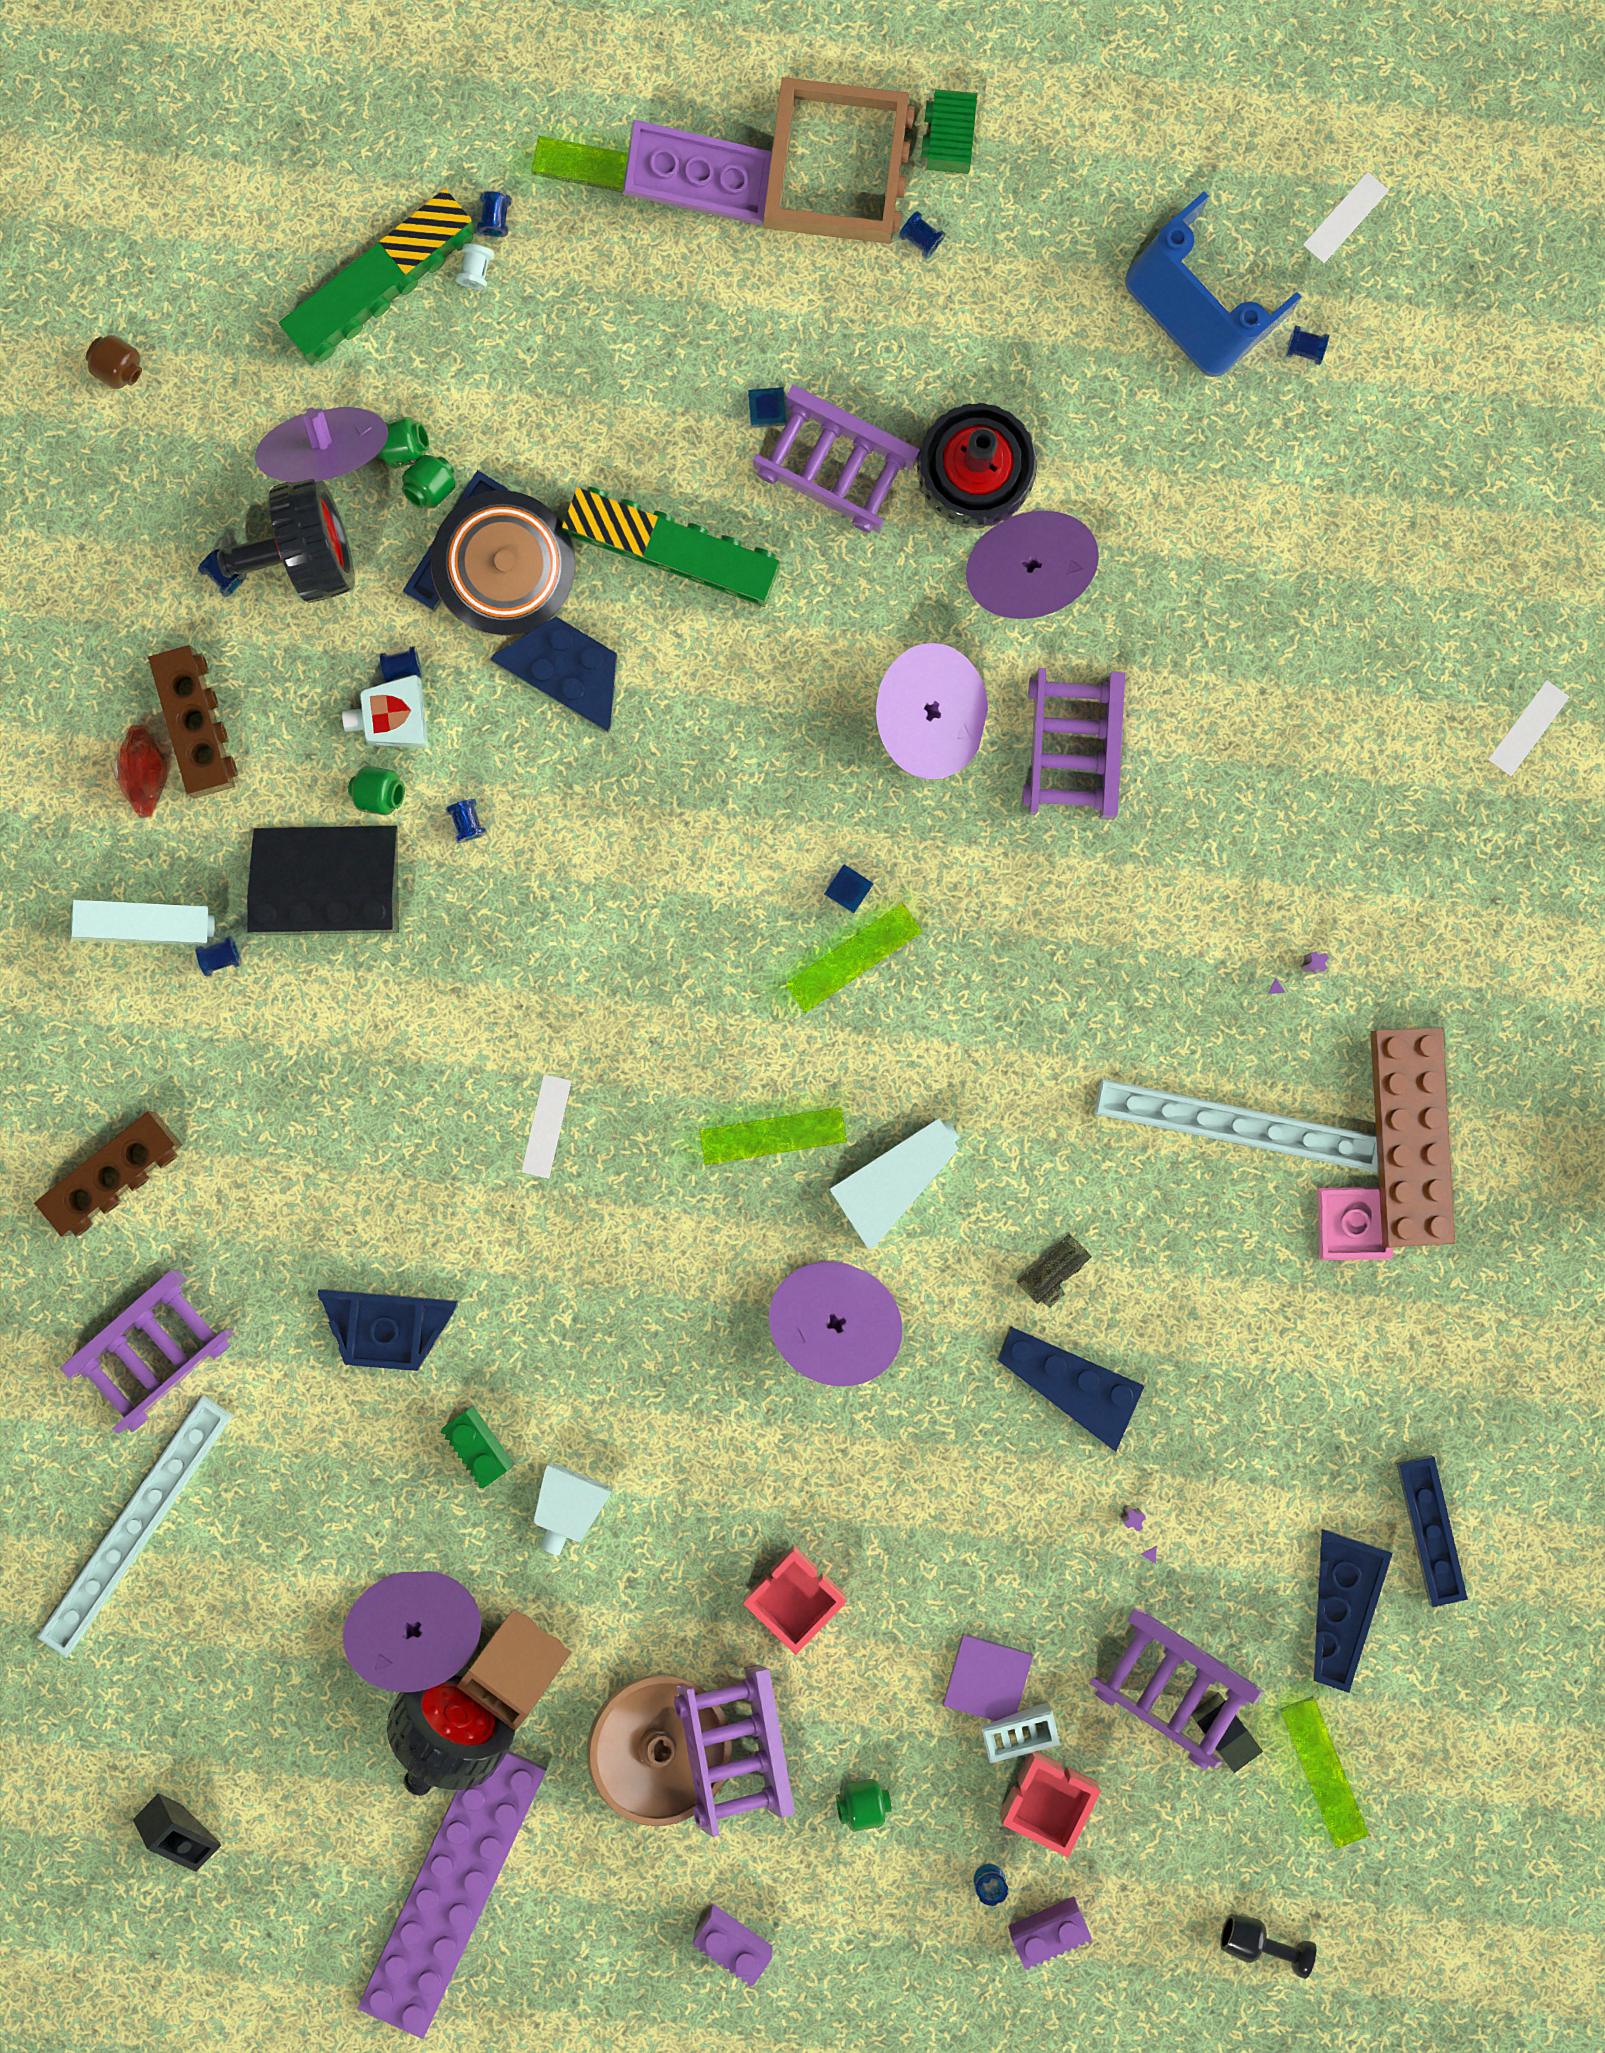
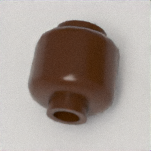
M116 335L96 338L86 352L85 358L88 361V371L112 389H121L127 384L132 386L142 373V368L139 366L140 353Z

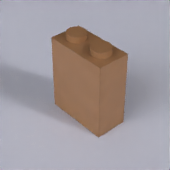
M513 1608L456 1687L516 1731L531 1713L572 1652L564 1647L559 1639L548 1635L535 1625L531 1618Z

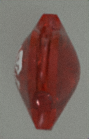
M131 725L114 760V778L119 789L140 818L152 817L164 789L168 775L167 763L144 725Z

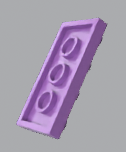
M634 120L631 127L622 194L761 225L764 221L772 151Z

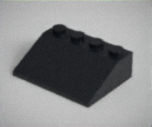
M398 826L254 828L247 892V933L256 936L399 933Z

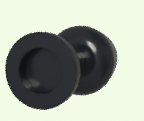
M1230 1914L1224 1924L1220 1940L1221 1950L1245 1963L1257 1961L1262 1953L1291 1962L1294 1974L1303 1979L1309 1977L1316 1960L1317 1948L1314 1942L1302 1941L1294 1948L1268 1939L1264 1923L1257 1918Z

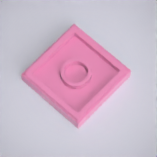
M1379 1187L1317 1188L1319 1260L1393 1259V1247H1382Z

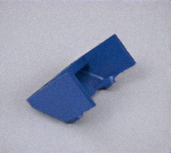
M1203 191L1162 228L1130 266L1125 277V286L1133 298L1202 373L1210 377H1218L1230 370L1290 316L1302 296L1298 292L1294 293L1271 315L1260 304L1251 301L1239 304L1230 313L1219 303L1182 262L1194 246V234L1188 226L1201 215L1209 197Z

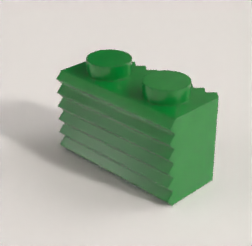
M935 89L934 100H926L924 122L931 123L930 136L923 135L921 157L928 158L927 170L969 173L978 93Z
M474 1406L441 1428V1434H446L445 1440H450L449 1446H454L453 1452H458L457 1458H462V1464H467L466 1470H471L470 1476H475L474 1482H479L478 1488H485L515 1465Z

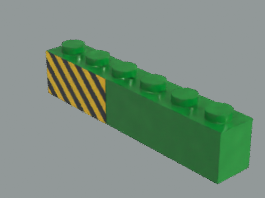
M444 188L278 322L311 366L316 361L324 362L335 352L334 347L345 338L350 340L356 337L363 329L362 324L372 316L377 318L383 315L390 308V302L399 294H409L416 288L418 279L428 271L429 273L436 272L446 262L445 257L455 249L461 251L464 244H470L474 238L473 235L476 233L473 221L447 189Z
M588 486L587 490L579 487L576 488L562 529L568 532L570 537L766 607L780 569V561L774 559V553L758 547L754 551L741 547L742 542L730 536L722 535L721 539L707 534L708 530L697 524L688 523L687 527L674 522V517L661 511H655L654 514L640 510L641 506L628 499H621L620 502L607 498L608 494L595 487Z

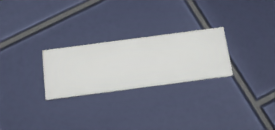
M1367 172L1303 245L1325 263L1389 190Z
M1547 680L1488 760L1512 776L1570 697Z
M549 1075L543 1076L522 1173L549 1179L571 1080Z

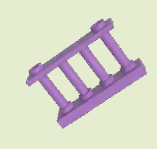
M792 384L786 396V406L790 408L791 416L769 458L766 459L758 454L755 455L753 468L757 470L756 475L770 484H775L776 481H779L853 519L852 525L863 532L871 533L874 530L880 533L883 528L884 519L877 516L876 513L898 471L903 470L904 467L913 470L920 449ZM810 418L822 424L821 429L823 432L799 476L781 467V464L803 422H808ZM842 434L854 441V449L833 490L830 492L812 482L835 438H840ZM875 451L885 457L886 465L867 502L861 508L844 498L866 455L872 454Z
M1039 668L1036 678L1030 677L1028 699L1035 700L1030 784H1024L1022 806H1029L1028 815L1037 814L1039 803L1094 806V810H1100L1099 819L1114 820L1118 816L1125 673L1111 672L1107 677V682H1101V685L1045 682L1046 668ZM1045 696L1099 699L1100 703H1106L1105 717H1099V721L1044 717ZM1043 732L1098 735V739H1104L1103 753H1097V756L1042 753ZM1041 767L1094 770L1096 774L1102 775L1101 789L1096 788L1095 792L1040 789Z
M178 1269L171 1270L60 1367L69 1379L80 1374L83 1378L88 1376L123 1416L124 1419L112 1428L117 1434L127 1429L131 1432L138 1429L148 1420V1416L145 1413L205 1359L211 1356L215 1360L231 1346L227 1342L234 1335L229 1328L216 1335L181 1295L183 1291L180 1286L187 1279ZM160 1303L170 1304L206 1345L191 1359L183 1353L154 1320L156 1315L152 1311ZM134 1326L138 1330L142 1328L178 1368V1371L163 1384L126 1343L128 1338L125 1334ZM107 1350L111 1354L115 1352L151 1393L136 1408L99 1367L101 1363L98 1358Z
M1135 1608L1127 1620L1136 1626L1133 1630L1135 1635L1107 1681L1100 1677H1093L1089 1684L1097 1689L1095 1695L1111 1706H1114L1115 1702H1117L1190 1752L1188 1759L1205 1770H1207L1209 1765L1213 1768L1220 1767L1223 1760L1213 1754L1214 1749L1241 1705L1246 1706L1247 1702L1258 1704L1265 1691L1142 1609ZM1155 1639L1166 1646L1164 1650L1166 1656L1138 1702L1119 1691L1146 1644H1151ZM1187 1660L1197 1667L1195 1671L1197 1677L1171 1720L1167 1723L1150 1712V1709L1178 1663L1183 1664ZM1217 1680L1229 1688L1226 1693L1229 1697L1199 1745L1181 1731L1210 1684L1214 1685Z
M761 1665L745 1667L746 1678L742 1680L741 1684L695 1695L694 1688L686 1684L676 1685L678 1696L674 1697V1707L678 1718H682L697 1806L693 1807L694 1819L697 1827L712 1837L720 1835L718 1819L766 1807L771 1813L780 1818L795 1815L770 1671ZM742 1698L750 1701L752 1715H749L748 1720L701 1732L698 1710ZM750 1734L757 1738L759 1751L755 1752V1756L710 1768L707 1767L704 1746ZM758 1770L760 1773H763L765 1787L762 1788V1792L714 1805L711 1783Z

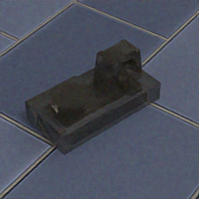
M1068 1234L1016 1282L1036 1304L1042 1302L1051 1308L1052 1305L1065 1295L1060 1284L1073 1274L1079 1272L1092 1256L1076 1239Z

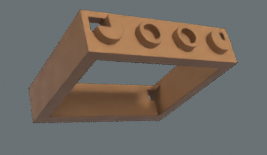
M782 77L764 212V228L891 244L892 232L899 233L902 211L895 210L896 198H904L906 176L899 175L901 163L908 164L910 141H904L905 128L912 129L915 107L908 106L909 93ZM795 99L896 111L883 221L781 208Z

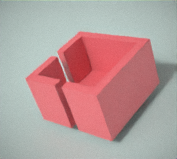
M793 1544L771 1567V1575L773 1577L771 1578L766 1573L744 1595L743 1604L797 1655L844 1606L847 1598L846 1594L824 1572L817 1577L818 1567Z
M1038 1751L1028 1753L1017 1776L1020 1787L1013 1784L999 1813L1002 1825L1069 1858L1101 1790L1096 1780L1068 1766L1064 1771L1060 1762Z

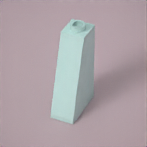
M73 900L70 941L205 945L207 937L214 936V915H208V907L86 900Z
M937 1118L829 1188L868 1250L874 1248L959 1149L955 1142L960 1137L949 1121L942 1123Z

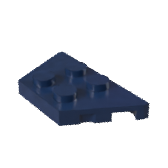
M555 616L491 657V662L609 733L612 724L614 683L618 657L616 652Z
M318 1289V1298L322 1301L329 1319L328 1323L333 1336L336 1337L339 1344L338 1349L345 1365L418 1371L459 1303V1300Z

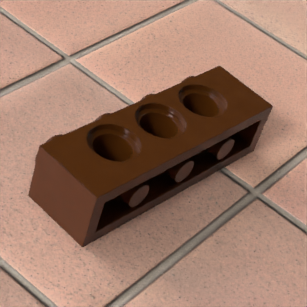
M186 645L148 656L186 794L196 799L236 787L233 777L238 776V771L233 757L226 755L223 743L228 742V736L223 722H217L214 709L218 708L219 705L214 689L212 687L207 688L204 675L209 673V669L203 653L198 654L197 650L192 646ZM185 679H192V691L187 695H180L178 691L180 683ZM195 713H202V725L195 730H190L188 727L189 718ZM205 747H211L213 751L212 759L206 764H199L198 754L200 750Z
M147 1111L34 1202V1204L61 1237L71 1236L72 1234L78 1237L93 1225L90 1219L100 1211L103 1214H107L122 1202L119 1196L130 1188L133 1192L143 1186L150 1179L147 1173L157 1165L162 1169L178 1157L175 1151L182 1146V1143L157 1112ZM137 1144H142L147 1151L146 1159L141 1164L135 1162L132 1156V1151ZM109 1167L115 1168L118 1172V1181L112 1187L104 1179L105 1171ZM82 1189L90 1196V1203L85 1209H81L76 1202V1196Z

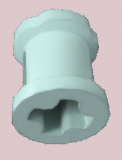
M464 244L462 252L465 256L461 272L456 275L455 281L468 288L484 290L487 285L484 279L488 263L493 260L494 252L480 245Z

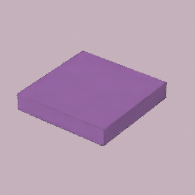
M963 1633L943 1700V1706L993 1721L1017 1713L1033 1654Z

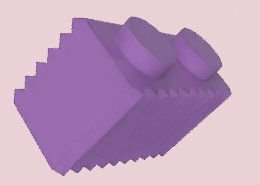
M1071 1897L1008 1926L1013 1944L1024 1969L1030 1970L1031 1966L1036 1967L1038 1963L1043 1964L1044 1960L1050 1961L1051 1957L1057 1958L1058 1954L1063 1955L1064 1951L1070 1952L1071 1948L1077 1949L1078 1944L1083 1946L1085 1942L1090 1943L1092 1939L1075 1897Z
M714 1904L694 1931V1948L699 1947L700 1952H705L706 1957L711 1956L712 1961L717 1960L718 1965L723 1964L724 1969H729L730 1974L735 1973L736 1978L741 1977L742 1982L748 1983V1987L756 1983L772 1959L773 1948L771 1944Z

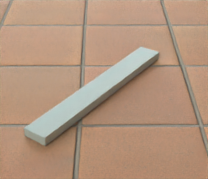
M1106 1079L1100 1080L1094 1114L1371 1172H1377L1376 1135Z
M205 1395L201 1396L36 1638L65 1658L71 1654L234 1416Z

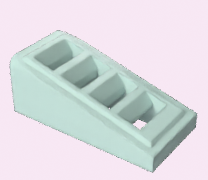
M1048 1702L981 1726L989 1763L1060 1745L1053 1712ZM1042 1722L1044 1731L1037 1734L1035 1723ZM1028 1725L1030 1737L1024 1739L1021 1727ZM1014 1729L1017 1742L1011 1744L1008 1730ZM1001 1733L1004 1747L997 1749L993 1734Z

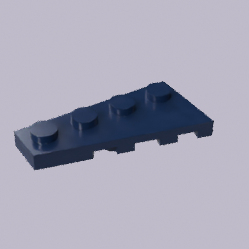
M1011 1327L997 1360L1116 1452L1145 1386Z
M1325 1529L1321 1530L1313 1679L1318 1683L1350 1693L1393 1553Z

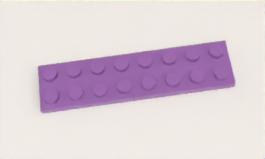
M508 1750L501 1764L485 1782L473 1788L457 1790L357 2009L424 2039L545 1775L546 1767Z

